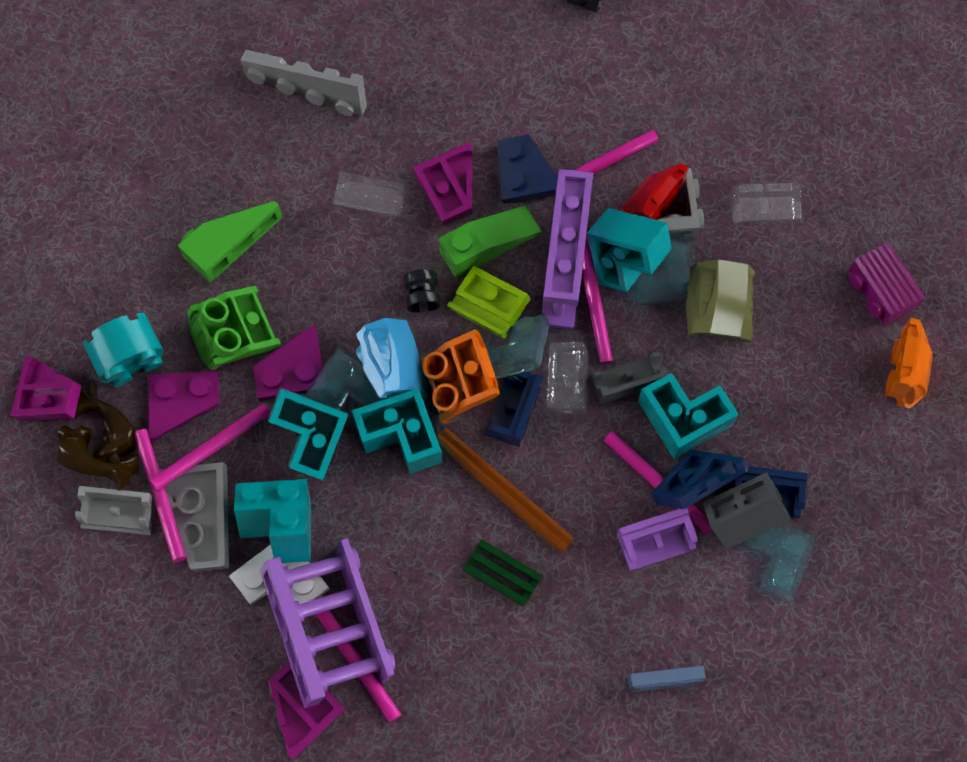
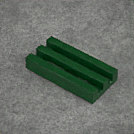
M482 539L477 549L471 555L469 562L463 568V571L522 607H525L542 578L540 573ZM483 551L529 577L532 581L529 584L482 556ZM478 562L525 591L523 596L474 567L475 564Z

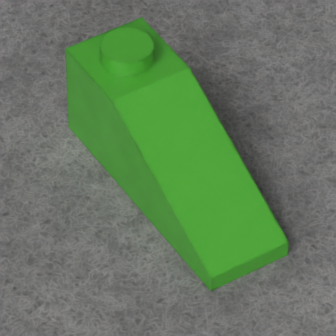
M272 201L202 223L196 230L192 229L183 236L178 248L183 258L211 283L283 218L279 204Z
M522 206L468 222L440 237V254L455 278L458 279L469 273L473 265L478 268L536 237L542 231L526 206Z

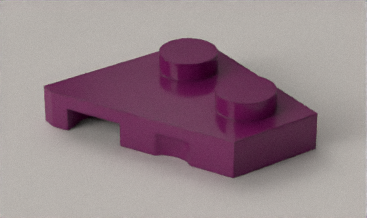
M470 142L413 167L414 174L442 226L472 213V145Z
M316 325L310 326L253 366L259 401L275 399L280 387L296 394L327 389Z
M26 355L10 416L18 421L73 419L82 386L34 357Z
M218 371L149 375L150 441H157L162 438V435L179 426L183 427L192 422L195 417L206 414L220 406Z
M290 662L285 664L268 680L279 724L287 746L286 750L288 756L294 760L345 711V708L328 690L325 691L326 696L319 704L304 708Z

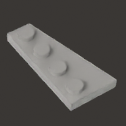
M245 50L241 58L244 74L250 81L261 85L266 82L275 85L284 94L292 95L297 93L303 95L312 104L321 106L325 103L334 106L339 113L345 116H352L353 114L363 116L367 107L363 75L352 73L349 79L340 77V73L336 69L326 67L322 73L314 71L309 63L297 61L291 66L287 65L282 57Z

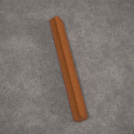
M444 428L438 433L436 437L441 450L557 551L563 553L573 542V537L448 428Z

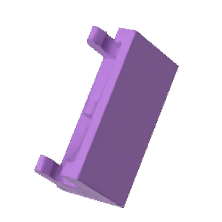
M687 508L670 511L619 528L617 538L629 571L697 549L695 542L698 539Z

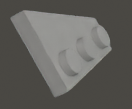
M223 462L196 465L165 486L190 570L194 572L229 569L227 465Z

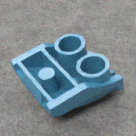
M382 318L364 325L356 334L360 342L356 349V354L363 363V370L379 398L396 396L419 388L424 400L429 395L428 383L425 379L421 358L407 320Z

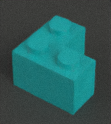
M610 208L603 213L587 232L598 284L624 292L630 289L642 273L652 275L672 249L668 224L666 222Z
M672 373L644 387L638 399L639 405L673 459L732 427L739 415L720 385L690 401Z
M280 387L268 417V422L299 433L288 463L289 468L323 480L348 413Z
M419 388L352 410L354 422L366 454L399 443L409 474L443 463L442 451Z
M307 479L236 484L234 513L240 538L269 536L273 558L280 557L282 563L311 561V500Z

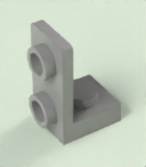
M691 168L688 169L685 182L682 185L686 216L669 214L658 219V221L668 224L670 242L696 240L699 230L704 228L702 208L697 209L696 198H699L700 193L698 179H693Z

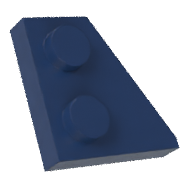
M529 134L497 140L501 200L503 203H517L556 195L558 177Z
M689 450L652 492V496L658 505L685 509L746 473L748 466L745 458Z

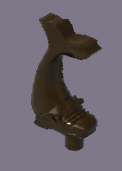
M95 381L89 383L85 388H81L74 418L90 411H97L107 430V437L103 438L105 441L104 445L95 452L93 457L106 463L122 461L121 458L123 456L133 453L136 449V441L133 434L135 432L134 427L128 418L117 408L97 398V384Z
M63 425L59 429L57 462L60 465L85 475L108 478L115 483L118 491L129 485L130 476L138 472V454L129 456L118 463L102 462L88 453L87 446L92 437L90 428L79 425L78 428L72 429Z

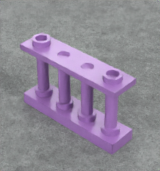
M559 169L540 326L574 330L592 189V172Z
M348 538L341 540L335 548L336 557L293 569L283 567L281 559L278 557L265 561L260 570L304 708L319 704L326 696L325 691H327L328 686L376 672L378 681L382 684L394 675V656L390 649L385 648L358 570L360 568L359 555L355 548L350 547ZM341 570L347 590L304 603H300L298 600L294 601L290 589L293 587V583ZM349 604L353 605L359 624L316 637L305 635L301 623L304 621V617ZM364 637L371 658L326 672L317 670L313 659L317 651Z

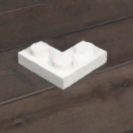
M271 545L229 575L251 606L267 594L260 570L265 561L274 559ZM309 561L282 563L283 567H288V569L310 564ZM320 576L293 583V587L290 588L294 601L298 600L300 603L321 597L330 590Z

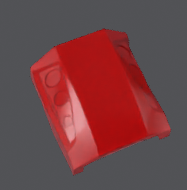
M680 163L648 176L624 203L621 211L658 220L661 218V210L666 213L677 200L681 192L679 188L684 184L689 168Z

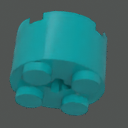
M136 313L138 319L131 321L127 315L111 320L91 332L93 340L90 343L86 339L82 342L101 382L112 383L114 388H118L133 380L132 373L142 368L145 372H151L164 364L161 358L164 354V349L144 313Z

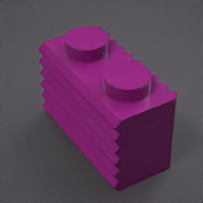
M889 242L856 258L848 270L852 286L857 291L862 290L868 300L867 307L871 315L876 319L880 318L884 325L918 308L926 298Z

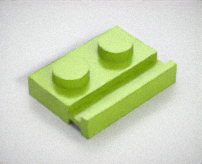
M473 265L455 292L454 300L452 302L449 301L447 306L458 315L505 340L507 331L511 326H514L531 298L527 293Z

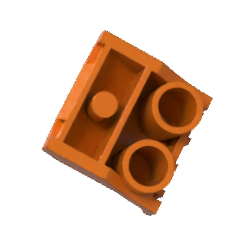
M910 318L901 331V338H897L894 343L890 362L892 365H896V370L892 369L890 371L885 388V396L895 398L897 401L896 406L909 409L927 394L933 360L927 336L919 319Z
M476 329L445 342L437 350L421 358L423 373L429 378L430 381L428 382L433 389L432 401L438 413H440L438 416L442 423L447 424L450 419L492 400L500 394L487 349L479 331Z

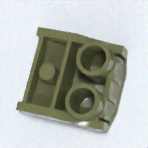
M717 259L697 262L690 267V281L687 285L688 295L685 304L688 336L702 334L741 339V342L751 341L753 334V277L755 276V271L748 264Z

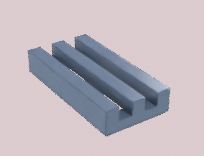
M704 666L630 674L628 684L629 691L641 692L700 685L706 677Z

